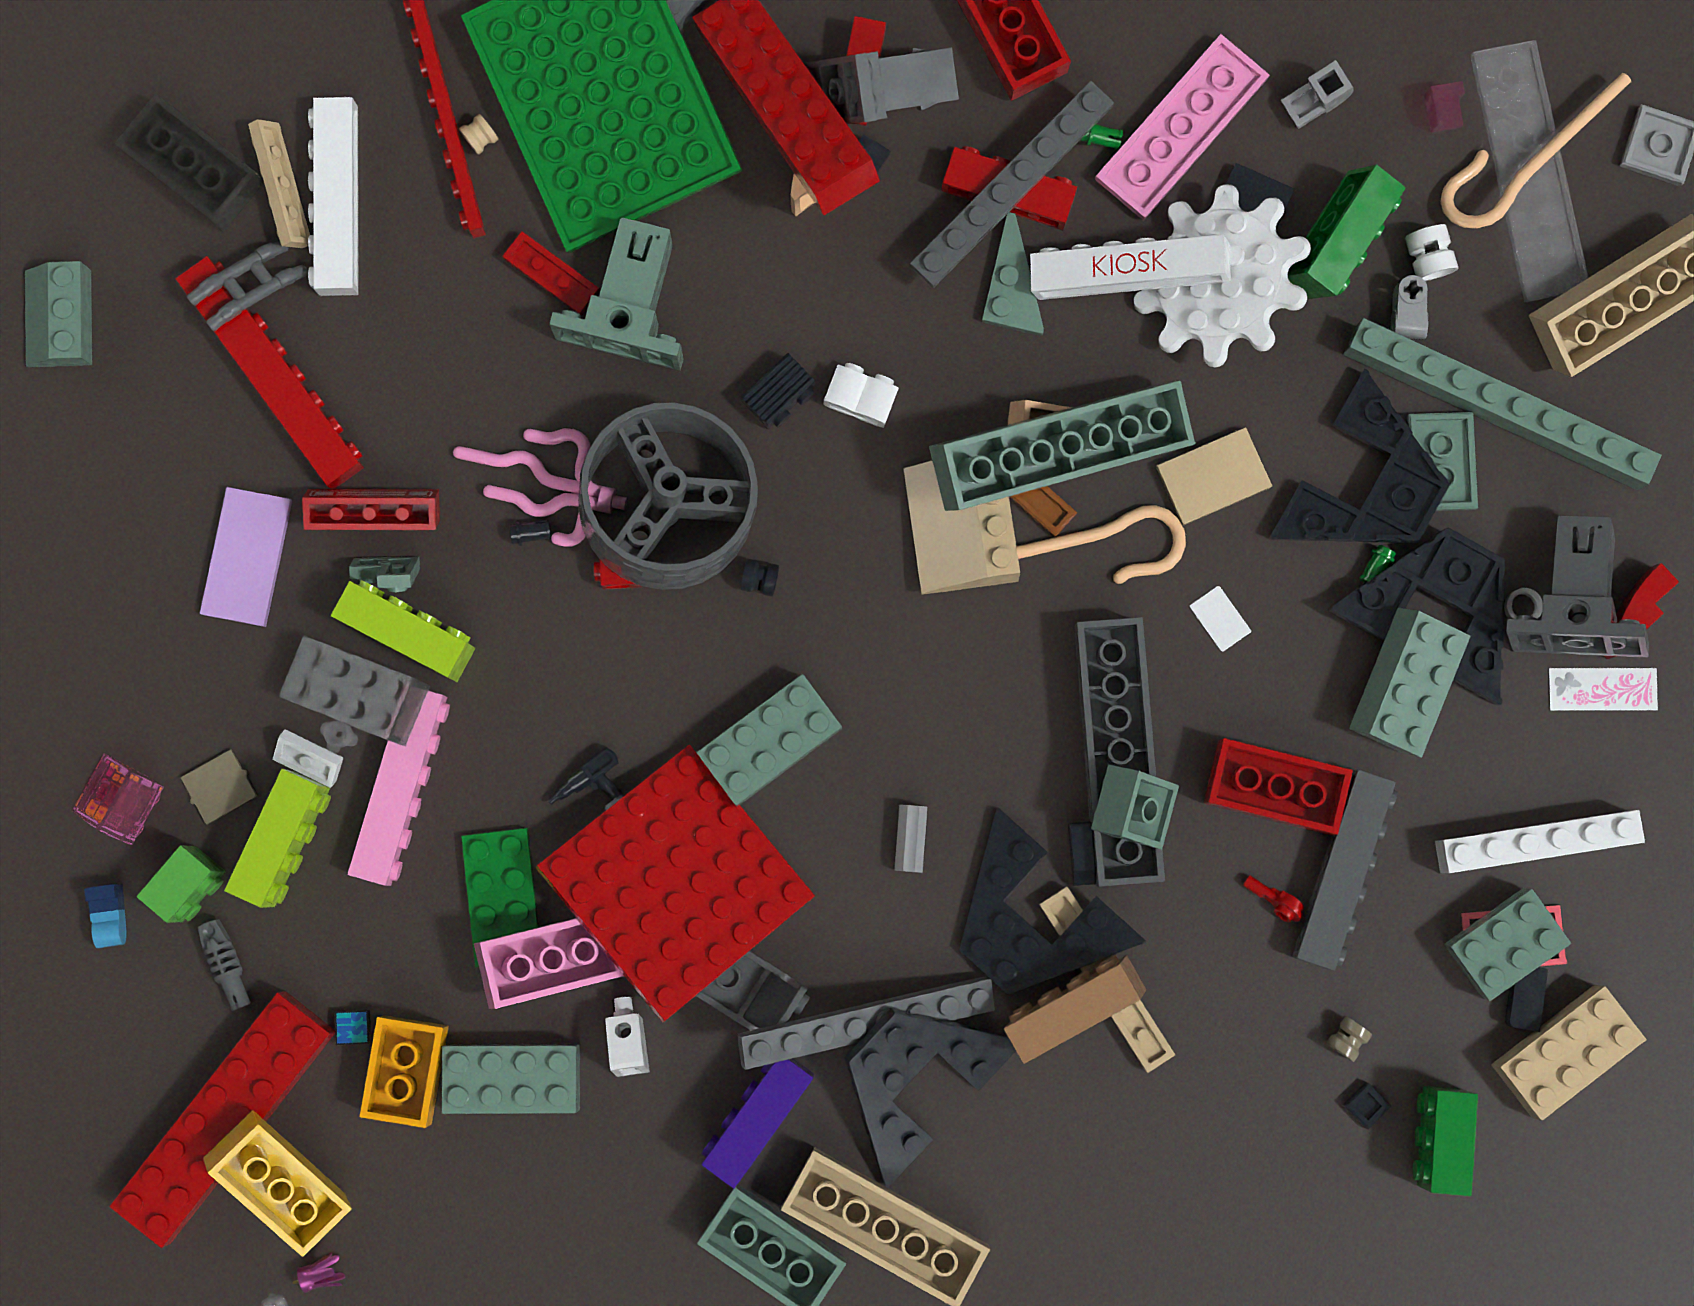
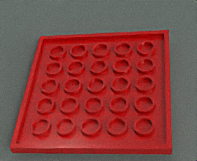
M690 744L536 866L539 873L662 1022H665L815 896L740 805L736 806Z

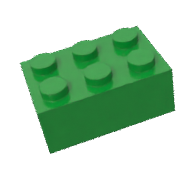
M1423 1086V1093H1419L1417 1098V1111L1421 1113V1127L1417 1126L1415 1130V1145L1419 1147V1158L1414 1160L1413 1179L1417 1180V1186L1430 1193L1472 1196L1478 1105L1477 1093L1464 1089Z

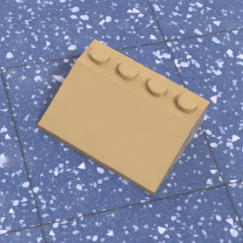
M933 461L904 468L921 595L1019 581L1020 567L1009 497L962 510L945 511Z

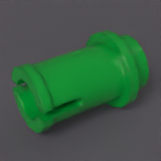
M1095 124L1081 141H1085L1088 146L1093 143L1118 150L1121 141L1109 137L1120 139L1123 136V130Z
M1378 545L1376 549H1372L1371 553L1373 556L1359 579L1366 583L1388 568L1390 564H1394L1395 559L1393 558L1396 553L1383 545Z

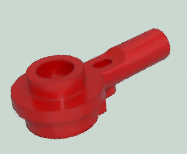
M1251 875L1244 882V887L1272 903L1275 908L1274 913L1281 920L1289 923L1291 920L1298 922L1302 918L1301 912L1304 909V905L1293 895L1282 890L1279 891L1274 887L1270 889Z

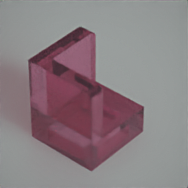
M1463 81L1431 86L1424 95L1431 133L1457 129L1463 126L1459 103L1465 94Z

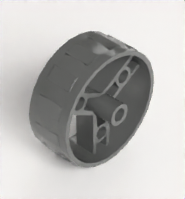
M653 403L626 412L614 419L599 433L588 450L580 473L578 510L581 525L591 549L605 566L621 578L639 586L667 590L683 589L703 583L720 573L737 556L748 538L757 508L758 486L754 463L745 444L730 426L715 415L695 406L679 403ZM671 431L690 435L706 442L723 455L734 469L739 481L686 477L680 468L673 466L656 432ZM619 445L645 497L613 542L599 526L591 509L588 487L592 475L602 459ZM642 450H647L651 452L653 456L650 458H643L638 455V452ZM658 468L659 470L655 474L654 481L652 483L648 473ZM685 493L702 496V502L683 503ZM719 496L725 502L717 505L712 503L709 498ZM648 510H649V515H650L652 521H651L650 519H648V518L645 517V515L647 514ZM679 518L742 522L735 535L724 546L705 558L682 564H661L646 561L669 526L675 524ZM642 531L648 535V538L637 540L632 534Z

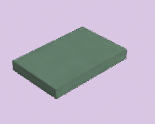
M1473 412L1408 414L1406 421L1413 432V436L1424 451H1427L1433 459L1434 465L1450 483L1436 511L1478 509Z

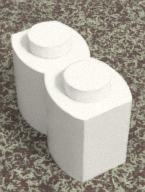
M855 364L837 365L823 405L884 428L898 391V387L893 385L894 381L879 374H876L875 378L863 374L864 369Z

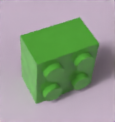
M180 845L136 897L166 923L183 922L185 919L190 921L200 911L202 906L199 903L207 894L209 896L213 895L223 883V880L220 878L226 871L197 846Z

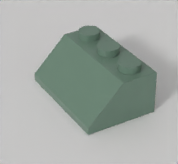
M81 261L47 262L25 271L26 367L92 365L91 270Z

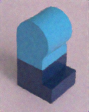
M123 884L84 888L85 900L89 904L92 938L95 947L104 948L124 945L127 935Z

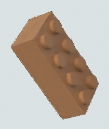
M1115 954L1099 963V966L1095 968L1097 972L1090 975L1086 970L1070 979L1071 982L1066 984V989L1061 991L1059 986L1043 994L1042 998L1037 1001V1005L1032 1006L1028 1002L1013 1011V1014L1009 1016L1010 1022L1005 1026L1004 1030L1024 1064L1141 1000L1147 989L1127 955L1118 959Z

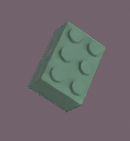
M1522 888L1485 916L1471 924L1467 929L1444 943V946L1480 996L1485 1000L1491 1001L1572 943L1533 889Z

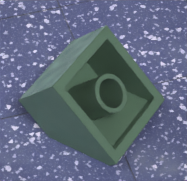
M1108 765L1091 829L1162 850L1179 785L1141 771Z

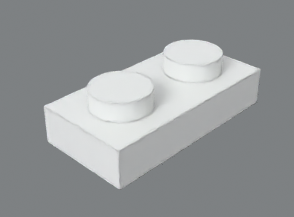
M285 729L278 738L272 760L331 788L337 781L343 757Z

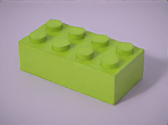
M363 580L360 581L359 585L349 581L331 617L458 682L475 650V647L468 643L471 639L469 636L451 626H448L446 631L441 629L442 622L420 610L417 616L412 614L413 607L390 595L388 600L383 599L384 592Z
M281 769L224 891L260 908L275 907L276 903L281 904L289 889V886L285 885L290 873L295 874L302 862L303 856L300 855L304 843L309 844L314 837L317 829L314 822L318 813L323 814L329 805L331 796L328 795L330 788L295 771Z

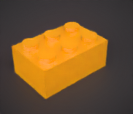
M386 1015L377 1017L360 1111L361 1118L422 1128L432 1125L442 1068V1046L446 1045L449 1026Z

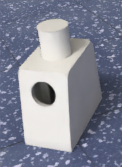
M632 997L612 999L614 1017L605 1018L610 1070L617 1077L650 1072L643 1019L639 1014L633 1013ZM630 1028V1035L626 1038H621L622 1030Z

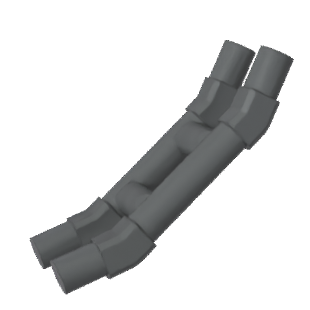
M279 240L257 248L255 252L208 277L196 289L190 292L187 298L196 306L207 296L209 297L221 289L222 286L226 288L233 297V300L225 304L206 321L210 328L216 331L223 324L241 314L243 310L275 291L306 277L308 270L304 265H299L282 270L274 275V277L270 275L263 263L287 252L289 247L282 246ZM251 270L261 285L245 293L235 278Z

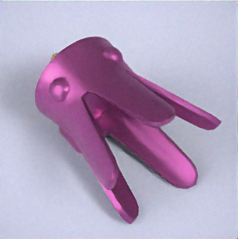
M331 1252L312 1265L298 1267V1280L293 1281L292 1284L299 1283L304 1293L318 1287L342 1286L341 1283L331 1282L344 1279V1273H334V1269L327 1268L339 1260V1255L332 1256Z

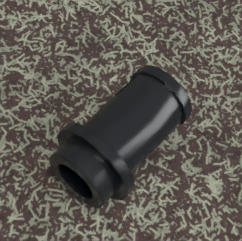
M549 519L520 523L519 520H516V524H510L512 544L518 543L519 546H522V542L550 540Z

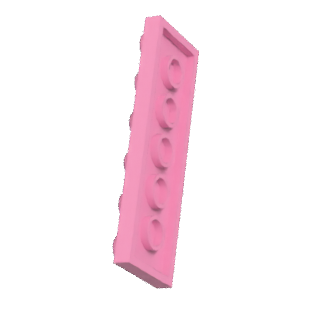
M1220 34L1096 175L1095 180L1144 221L1270 75Z

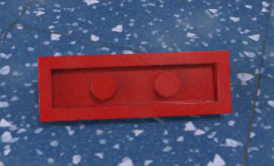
M521 231L502 256L505 261L580 315L589 306L591 295L597 296L600 292L596 285L523 231Z

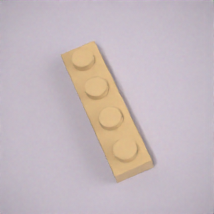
M257 119L249 123L248 126L252 137V144L258 158L260 173L266 187L268 202L277 227V235L282 246L305 248L308 246L310 233L280 125L277 122Z

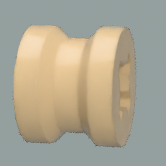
M481 114L476 115L470 125H463L459 128V131L477 155L483 152L485 145L499 140Z

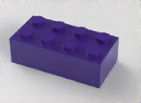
M794 1058L763 1065L760 1071L765 1074L759 1083L754 1080L750 1083L740 1098L745 1102L741 1109L737 1110L733 1107L721 1125L725 1129L720 1138L714 1134L702 1150L701 1154L705 1157L702 1166L733 1189H735L814 1078V1073Z

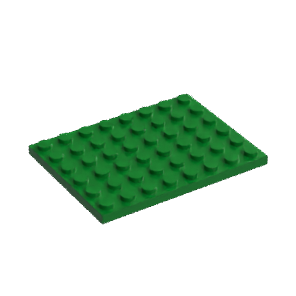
M491 0L461 15L566 252L575 251L617 231L621 218L638 221L743 171L667 0Z

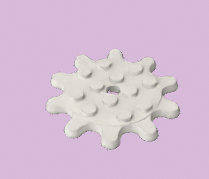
M1229 184L1218 187L1214 203L1205 213H1195L1186 202L1179 201L1169 207L1168 217L1174 227L1172 235H1186L1188 238L1200 237L1201 233L1216 231L1220 235H1225L1230 243L1231 282L1142 290L1134 297V307L1139 313L1149 314L1159 311L1165 314L1167 323L1159 336L1158 342L1163 351L1167 353L1176 352L1187 340L1197 339L1203 345V359L1205 363L1214 368L1224 364L1227 359L1229 345L1238 338L1247 339L1258 351L1269 350L1275 342L1274 332L1269 325L1272 313L1280 308L1296 311L1304 307L1307 302L1305 290L1290 283L1287 274L1292 264L1305 259L1309 255L1311 250L1309 241L1301 236L1282 239L1277 235L1276 225L1284 213V205L1279 199H1265L1254 211L1245 212L1239 207V193L1237 189Z

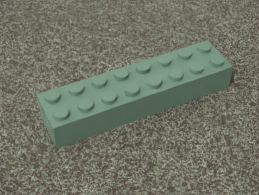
M1172 381L929 446L944 509L945 511H955L1195 444L1181 381Z

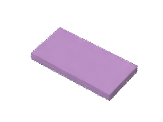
M230 487L226 488L200 610L201 615L266 627L292 506L291 499Z

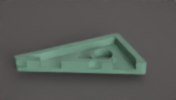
M1009 212L1006 216L982 323L1042 336L1044 327L1036 296L1031 292V275L1016 214Z

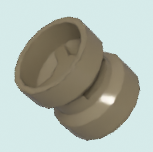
M1344 1016L1339 1023V1031L1336 1034H1332L1326 1043L1345 1058L1354 1062L1359 1055V1048L1362 1044L1368 1043L1372 1034L1354 1020Z

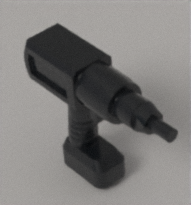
M608 747L602 749L566 778L567 782L555 791V795L548 802L552 805L558 799L563 800L572 793H579L590 785L594 791L598 788L603 790L612 800L604 806L605 812L625 796L605 775L619 764L616 753Z

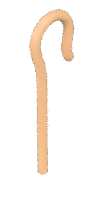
M1621 73L1516 173L1492 210L1485 214L1473 216L1466 215L1455 207L1454 195L1460 186L1481 172L1486 165L1489 157L1488 152L1485 150L1478 151L1474 160L1463 170L1451 177L1444 186L1440 200L1443 213L1452 223L1463 228L1478 229L1492 225L1501 219L1529 178L1631 83L1629 76Z
M1145 505L1133 509L1103 526L1016 546L1018 559L1101 540L1126 529L1131 524L1144 518H1156L1163 521L1170 528L1173 535V545L1170 553L1164 559L1157 562L1130 564L1121 568L1113 575V581L1116 584H1122L1132 577L1159 575L1172 569L1182 558L1185 550V530L1180 520L1170 510L1157 505Z

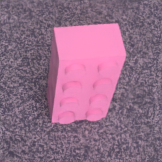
M577 918L474 943L489 1009H497L624 976Z

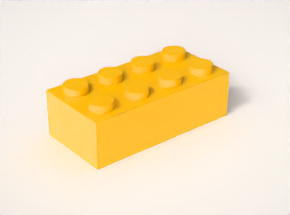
M254 1110L203 1158L208 1174L302 1257L352 1209L346 1194Z

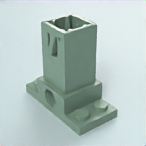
M621 218L599 297L591 295L585 320L581 319L580 314L572 311L563 310L562 314L553 312L549 325L555 339L681 371L684 359L681 344L676 343L674 337L664 334L657 335L659 325L655 312L673 247L670 230ZM621 324H626V325H627V326H625L624 328H621V329H617V328H616L618 325H621Z

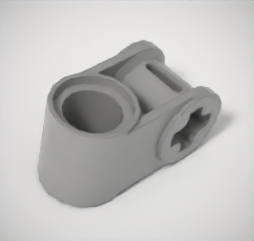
M1410 275L1405 277L1395 286L1392 293L1390 330L1408 339H1426L1428 332V288L1426 282L1420 276ZM1410 286L1412 292H1416V295L1411 299L1409 293L1404 292V289Z

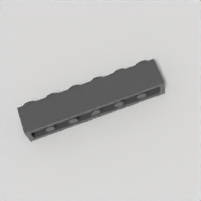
M1359 769L1353 771L1338 835H1331L1292 954L1293 958L1335 971L1337 965L1341 966L1347 952V948L1343 946L1346 935H1351L1354 931L1357 916L1353 914L1357 902L1360 904L1363 902L1367 891V885L1363 883L1367 871L1372 872L1376 864L1377 853H1374L1377 840L1382 841L1386 833L1388 823L1384 822L1387 809L1392 810L1397 799L1398 792L1394 790L1396 782Z

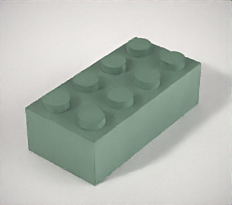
M1398 608L1349 729L1400 753L1422 758L1471 636L1423 612Z
M802 674L699 750L697 754L733 803L738 806L842 730V726Z
M447 1044L442 1046V1114L577 1113L580 1110V1044Z
M737 1184L735 1189H732L697 1243L786 1306H819L846 1266L845 1257L739 1184Z

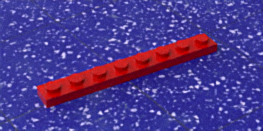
M403 0L406 15L408 18L413 17L416 27L410 29L416 48L421 47L424 58L418 59L423 78L429 77L432 88L426 90L431 108L437 107L440 119L434 120L440 139L445 138L448 149L442 150L447 169L453 168L456 179L450 181L456 200L461 199L464 210L459 211L463 230L469 229L473 238L484 236L486 232L424 0Z

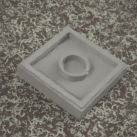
M1641 104L1637 109L1619 167L1682 186L1694 153V121Z

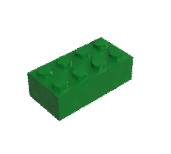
M1377 164L1349 170L1305 237L1310 243L1311 250L1305 259L1295 262L1289 268L1287 275L1290 283L1303 288L1309 299L1337 296L1343 293L1350 283L1349 276L1354 268L1359 267L1366 259L1368 246L1383 232L1385 225H1383L1384 221L1401 204L1402 198L1400 196L1406 187Z

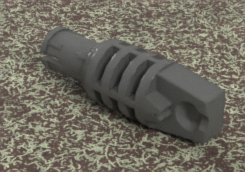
M216 919L198 926L203 953L214 976V981L222 984L231 1011L251 1004L252 1002L249 1000L240 977L243 975V968L240 965V960L237 957L232 940L221 921Z

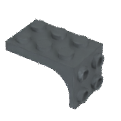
M751 951L747 952L696 995V997L750 1031L785 1023L793 1012L800 1015L810 998L805 994L808 989L807 986Z

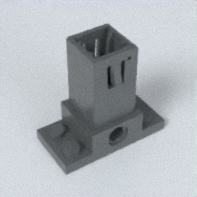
M912 48L909 49L910 54L879 58L877 51L804 63L846 124L887 118L886 111L915 106H917L918 110H924L936 103L959 100L952 48L938 50Z
M1558 517L1552 595L1543 596L1542 620H1537V618L1527 615L1518 616L1516 619H1507L1506 632L1513 652L1649 657V640L1646 624H1640L1639 621L1632 619L1620 620L1617 623L1613 598L1611 597L1615 534L1610 517Z

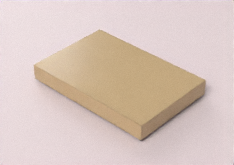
M1246 427L1156 466L1182 526L1272 487Z

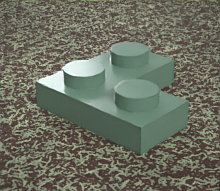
M419 556L354 558L349 566L350 579H359L367 583L377 582L378 588H387L389 592H403L407 588H411L420 570Z

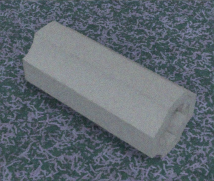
M899 805L894 871L923 872L927 807Z

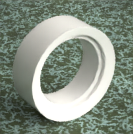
M1520 588L1507 596L1504 610L1509 619H1516L1518 617L1512 610V601L1517 595L1529 596L1533 600L1535 607L1531 616L1537 619L1540 617L1543 602L1536 591L1529 588Z

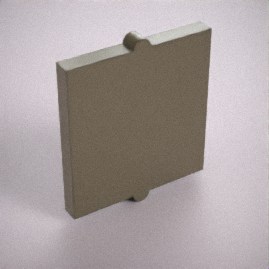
M232 749L180 777L191 796L190 803L196 805L206 825L258 797L247 777L248 771L243 770Z

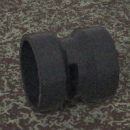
M747 558L741 590L747 592L758 590L765 596L773 597L779 565L771 563L766 566L760 565L757 560Z

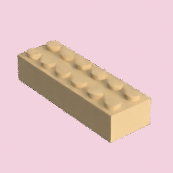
M1690 214L1529 315L1553 370L1573 377L1694 301V215Z
M813 1147L781 1206V1211L951 1306L961 1305L990 1251L987 1243Z

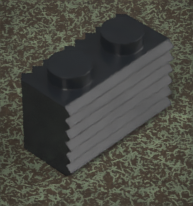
M787 353L741 396V401L767 429H770L773 425L778 428L791 416L789 410L797 402L803 405L813 396L815 392L812 389L815 386V380Z

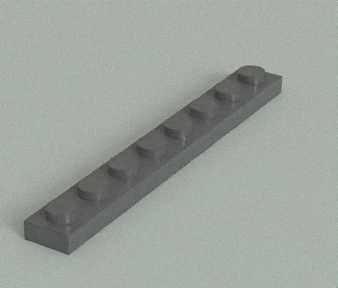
M1090 81L910 263V267L934 289L1114 106V102Z
M982 976L738 1033L741 1066L746 1070L858 1043L890 1008L902 1010L911 1015L929 1016L931 1019L943 1022L994 1011L991 979L987 976Z

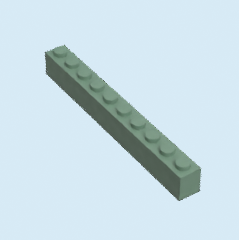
M1365 318L1356 325L1343 353L1344 356L1466 412H1473V415L1636 490L1649 485L1662 456Z

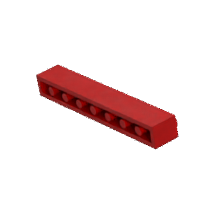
M206 256L175 279L188 295L205 279L226 268L220 261L215 264ZM222 286L221 289L199 302L196 308L207 321L220 308L232 301L233 297ZM248 308L243 310L241 314L214 331L324 483L330 489H336L364 468L359 461L363 457L362 453L352 440L348 443L344 441L340 435L344 431L343 427L333 415L327 417L321 408L325 403L314 389L309 392L302 382L306 380V377L295 363L290 366L283 356L287 354V351L277 338H274L272 341L265 333V330L269 327L260 314L256 312L252 315Z

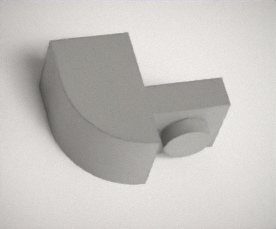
M1336 60L1308 78L1309 83L1281 100L1298 129L1321 114L1330 112L1353 93V86Z

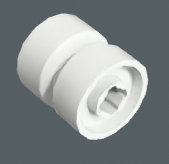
M1445 224L1426 227L1405 237L1409 254L1416 257L1413 263L1415 274L1424 279V281L1446 276L1459 269L1454 251L1447 248L1451 240ZM1436 247L1437 251L1425 254V250Z

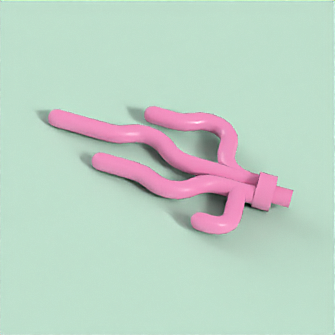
M563 428L553 432L527 429L523 433L525 440L544 445H556L566 441L574 442L578 446V456L575 464L576 480L549 474L542 462L534 454L527 451L515 450L506 454H495L457 446L453 450V455L457 459L495 467H508L518 463L525 464L532 470L534 476L541 484L553 489L571 492L558 495L547 503L536 504L525 494L515 490L487 485L483 489L485 497L514 503L525 513L535 517H546L565 506L578 507L580 473L591 445L588 438L582 432L575 429ZM590 481L588 494L592 510L609 514L612 513L613 508L625 510L627 497L617 496L616 489L600 486ZM579 513L575 530L570 534L555 532L551 536L553 544L572 547L579 544L585 538Z

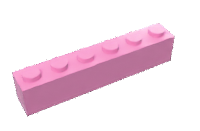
M404 685L347 875L385 886H391L393 880H398L403 864L399 861L402 848H408L412 836V830H408L411 817H417L421 806V799L417 798L421 785L426 786L430 776L431 767L427 766L430 754L435 755L439 746L440 735H436L440 722L445 723L449 713L450 704L446 703V696L410 685Z

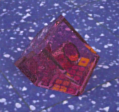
M104 753L72 811L99 832L132 845L136 837L141 834L144 822L152 808L158 803L160 793L164 787L145 774Z

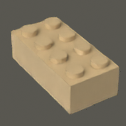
M1593 985L1541 1025L1540 1032H1532L1491 1065L1529 1115L1534 1119L1543 1121L1647 1039L1606 986Z

